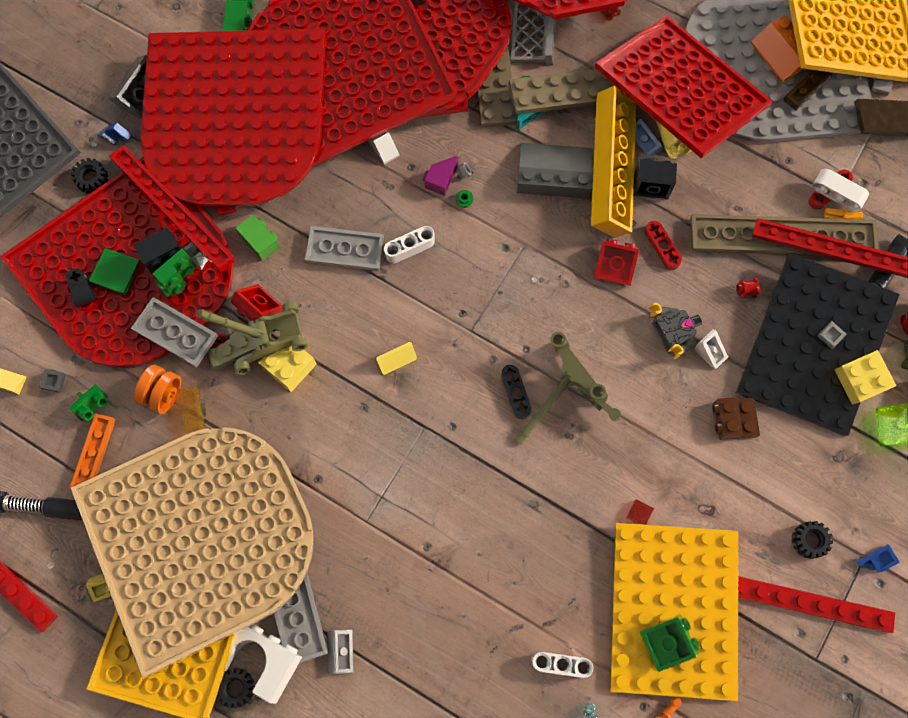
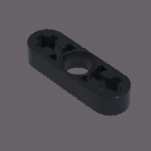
M506 365L502 369L501 377L513 413L519 419H526L531 413V405L519 370L514 365ZM507 370L515 372L513 374L514 383L510 384V377L506 376ZM518 387L521 389L522 394L515 397L511 394V389ZM523 398L525 399L521 401L523 408L527 407L525 414H522V412L517 411L519 410L520 405L519 402L514 403V401H520Z

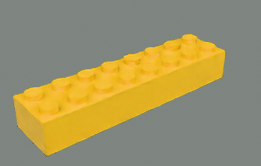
M612 86L597 93L591 226L615 238L632 233L636 103L620 89Z

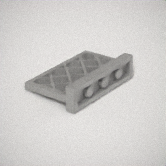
M515 1L511 62H546V65H553L556 20L546 15L544 17V14L529 7L522 13L518 8L525 5ZM530 12L537 15L532 20L526 17ZM524 19L527 24L521 28L517 23ZM541 19L544 21V24L538 28L534 23ZM532 26L536 31L528 35L525 31ZM523 34L526 39L520 43L516 38ZM540 34L543 36V39L537 43L533 38ZM531 41L535 46L528 51L524 45ZM522 49L525 52L523 56L515 57V53L518 50ZM539 49L542 51V56H534L532 53Z

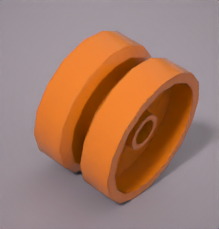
M158 365L149 366L137 382L134 391V402L145 408L150 407L152 411L158 414H165L174 404L179 394L182 383L181 377L171 371L166 372L164 368Z

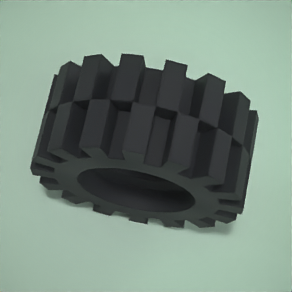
M87 158L86 162L82 159L81 164L76 163L77 168L74 166L72 168L74 171L71 172L72 181L82 192L87 194L105 184L104 182H108L107 177L109 176L106 169L96 159L91 160ZM88 172H96V176L92 180H84V176Z
M808 521L800 524L794 529L795 532L792 533V536H794L792 543L796 545L793 546L794 549H798L797 553L799 555L803 554L804 558L815 559L828 554L827 551L832 549L830 545L833 544V540H830V537L833 536L832 533L828 534L827 532L830 529L828 527L824 528L825 524H818V521ZM809 532L815 533L819 538V544L815 548L808 546L805 541V537Z
M240 668L225 671L217 693V701H220L221 705L227 706V708H239L249 703L250 699L254 696L252 691L255 688V681L251 678L252 675ZM232 680H239L243 685V691L237 697L231 696L227 690L228 684Z

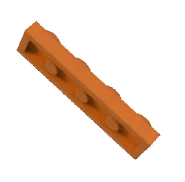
M95 413L69 489L98 475L116 421L115 418Z

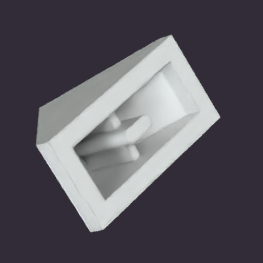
M388 131L368 140L384 165L399 157L398 150Z
M714 329L694 348L713 369H717L728 358L718 333Z

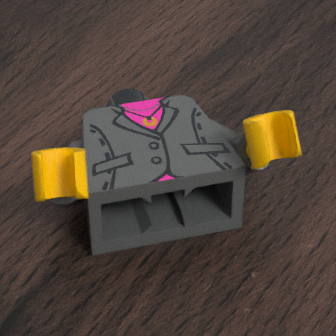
M658 303L648 306L647 308L653 311L650 317L656 316L652 323L668 354L674 352L675 356L673 358L677 359L680 355L687 353L693 345L694 337L697 334L695 327L702 325L700 316L697 314L689 317L685 310L662 307Z

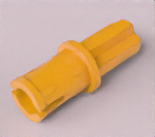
M826 208L823 216L829 219L862 220L863 212L848 211L846 208L842 210Z

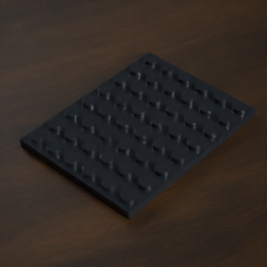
M789 253L735 393L747 398H754L757 402L843 436H849L861 402L852 405L834 369L880 350L900 294ZM831 321L847 334L833 349L817 336Z

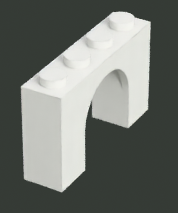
M253 624L252 627L248 626L236 632L225 671H227L237 652L244 645L257 642L265 651L266 667L252 692L267 702L276 704L302 657L296 654L298 651L296 648L288 644L286 647L279 644L281 641L279 638L271 634L267 637L262 634L264 631L262 628Z

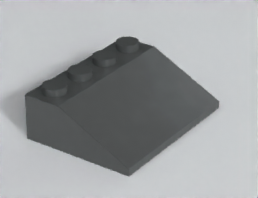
M532 143L520 144L517 193L589 199L593 180L592 148Z

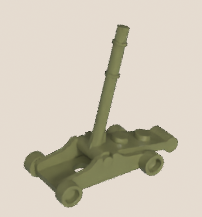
M287 302L282 305L283 312L271 316H262L260 319L250 321L248 325L235 322L224 316L221 317L210 311L197 310V317L219 324L222 327H228L225 332L229 340L217 348L208 351L211 369L217 371L235 361L233 365L235 374L244 375L250 372L249 363L289 346H292L293 351L305 350L308 344L306 338L302 337L297 317L299 311L297 303ZM275 331H279V338L276 340H272V333Z
M562 332L553 333L550 340L562 359V370L565 375L526 427L520 431L521 433L515 439L520 445L529 437L528 435L539 421L542 420L543 416L562 392L571 385L578 388L576 391L582 397L588 396L593 400L591 404L599 411L601 409L605 410L612 421L616 422L621 418L619 409L612 408L606 403L608 394L602 384H597L571 351L566 336Z

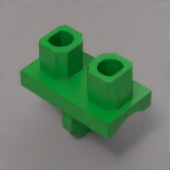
M94 384L84 394L79 391L77 393L79 399L68 409L79 420L89 421L94 417L93 411L98 406L101 408L109 403L108 396L98 385Z

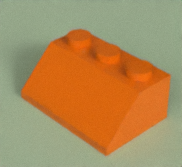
M786 15L771 22L751 41L752 46L781 82L805 70L800 66L793 24Z

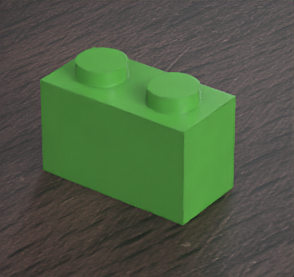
M251 215L237 226L236 230L239 236L263 261L279 248L277 243L278 237L272 230L269 232L266 229L267 225L261 218L257 219L254 215Z

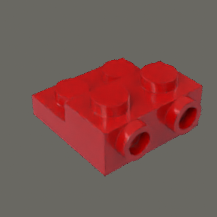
M607 238L606 241L601 243L594 278L631 286L640 249H637L635 244L625 242L623 246L617 244V240Z

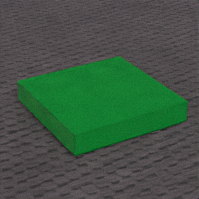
M105 248L89 282L126 295L141 261Z

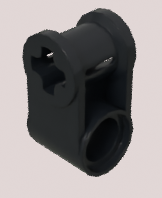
M71 269L67 273L66 278L76 307L79 308L96 302V296L89 278L80 269Z

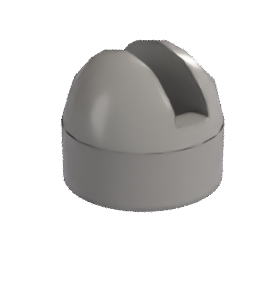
M463 162L457 166L456 173H458V177L466 178L471 175V170L467 163Z

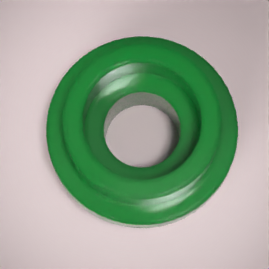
M468 190L459 191L455 197L456 204L461 208L471 206L474 199L473 194ZM465 196L468 199L462 200L461 197Z

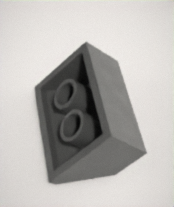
M146 55L136 58L109 97V100L123 111L141 120L143 114Z

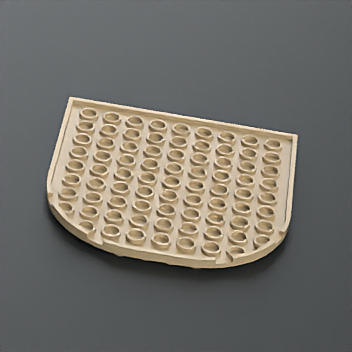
M223 427V429L207 428L194 431L71 488L143 678L273 614L297 591L305 578L311 562L314 539L312 522L289 468L273 447L258 436L243 430Z

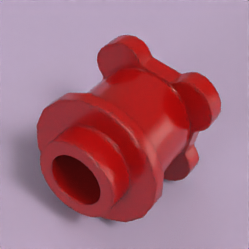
M753 277V280L749 281L741 279L736 285L737 294L741 298L752 295V298H757V295L760 294L758 277Z

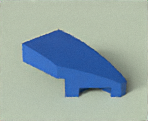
M114 123L101 130L97 136L101 139L105 138L111 144L116 145L119 140H128L132 134L118 123Z
M889 544L856 561V564L879 572H883L900 563Z

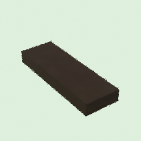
M812 70L784 96L783 100L797 111L831 79L833 74L826 71Z

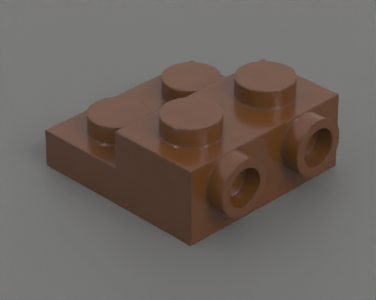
M718 398L714 402L712 411L717 419L715 431L716 434H719V440L760 436L754 398Z

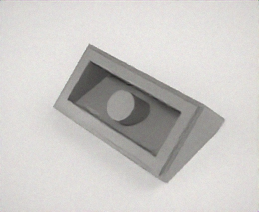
M352 630L328 631V674L353 673Z

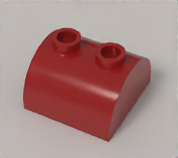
M259 284L236 290L231 298V303L238 309L237 313L240 316L247 317L250 321L260 319L262 316H271L283 312L282 305Z

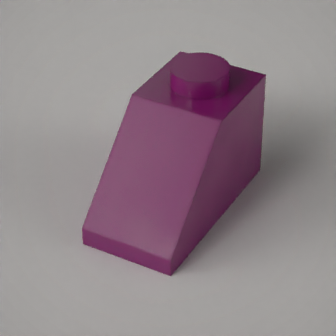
M454 156L431 165L429 171L426 170L423 176L425 189L445 196L459 165V157Z

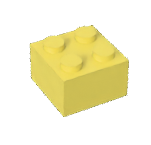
M292 346L265 356L259 362L269 375L290 392L316 366V362L305 350L293 351Z
M878 350L834 369L852 405L896 386Z

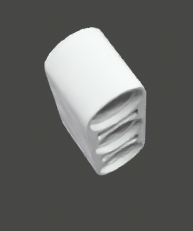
M821 169L812 184L815 191L856 212L862 209L869 196V192L865 188L830 169Z
M423 226L389 241L384 246L386 260L389 263H398L431 248L435 242L434 230L429 226ZM425 235H429L431 238L426 240L422 237ZM407 243L414 244L412 247L405 246ZM391 250L397 251L394 255L389 254Z
M537 652L531 659L533 668L540 672L582 678L589 677L593 672V664L586 658ZM541 655L547 661L543 668H539L536 665V659ZM561 658L567 662V668L564 671H560L557 668V661ZM582 661L588 666L584 674H581L577 668L578 664Z

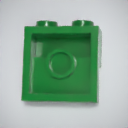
M181 248L153 273L157 279L155 283L167 297L169 295L174 297L184 290L187 284L183 279L190 276L196 266L189 255Z
M681 614L640 631L658 672L694 659L699 655L700 645L695 637H691L688 631L691 630L690 623L686 617L682 618Z

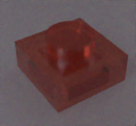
M635 499L626 518L637 524L646 525L654 508Z

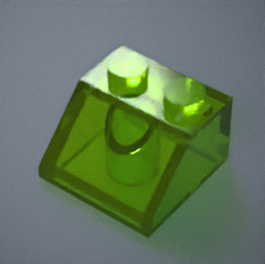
M908 403L876 408L880 446L908 447Z

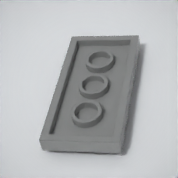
M311 226L305 262L379 271L384 234Z
M154 297L131 327L136 333L196 368L218 337L217 333Z
M306 573L304 580L294 595L274 612L282 646L286 647L288 644L298 650L296 654L302 657L299 663L329 654L309 577Z

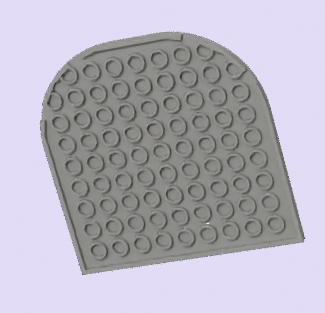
M704 0L693 12L688 21L686 31L772 100L771 105L732 136L747 138L752 142H779L861 134L854 101L857 99H872L867 77L830 72L833 74L831 79L796 111L783 98L812 70L805 69L786 81L781 82L752 46L751 41L771 22L784 15L792 22L788 0Z

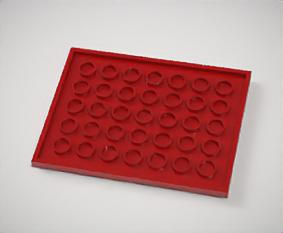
M667 15L596 62L594 67L701 159L767 109L772 103L770 98Z

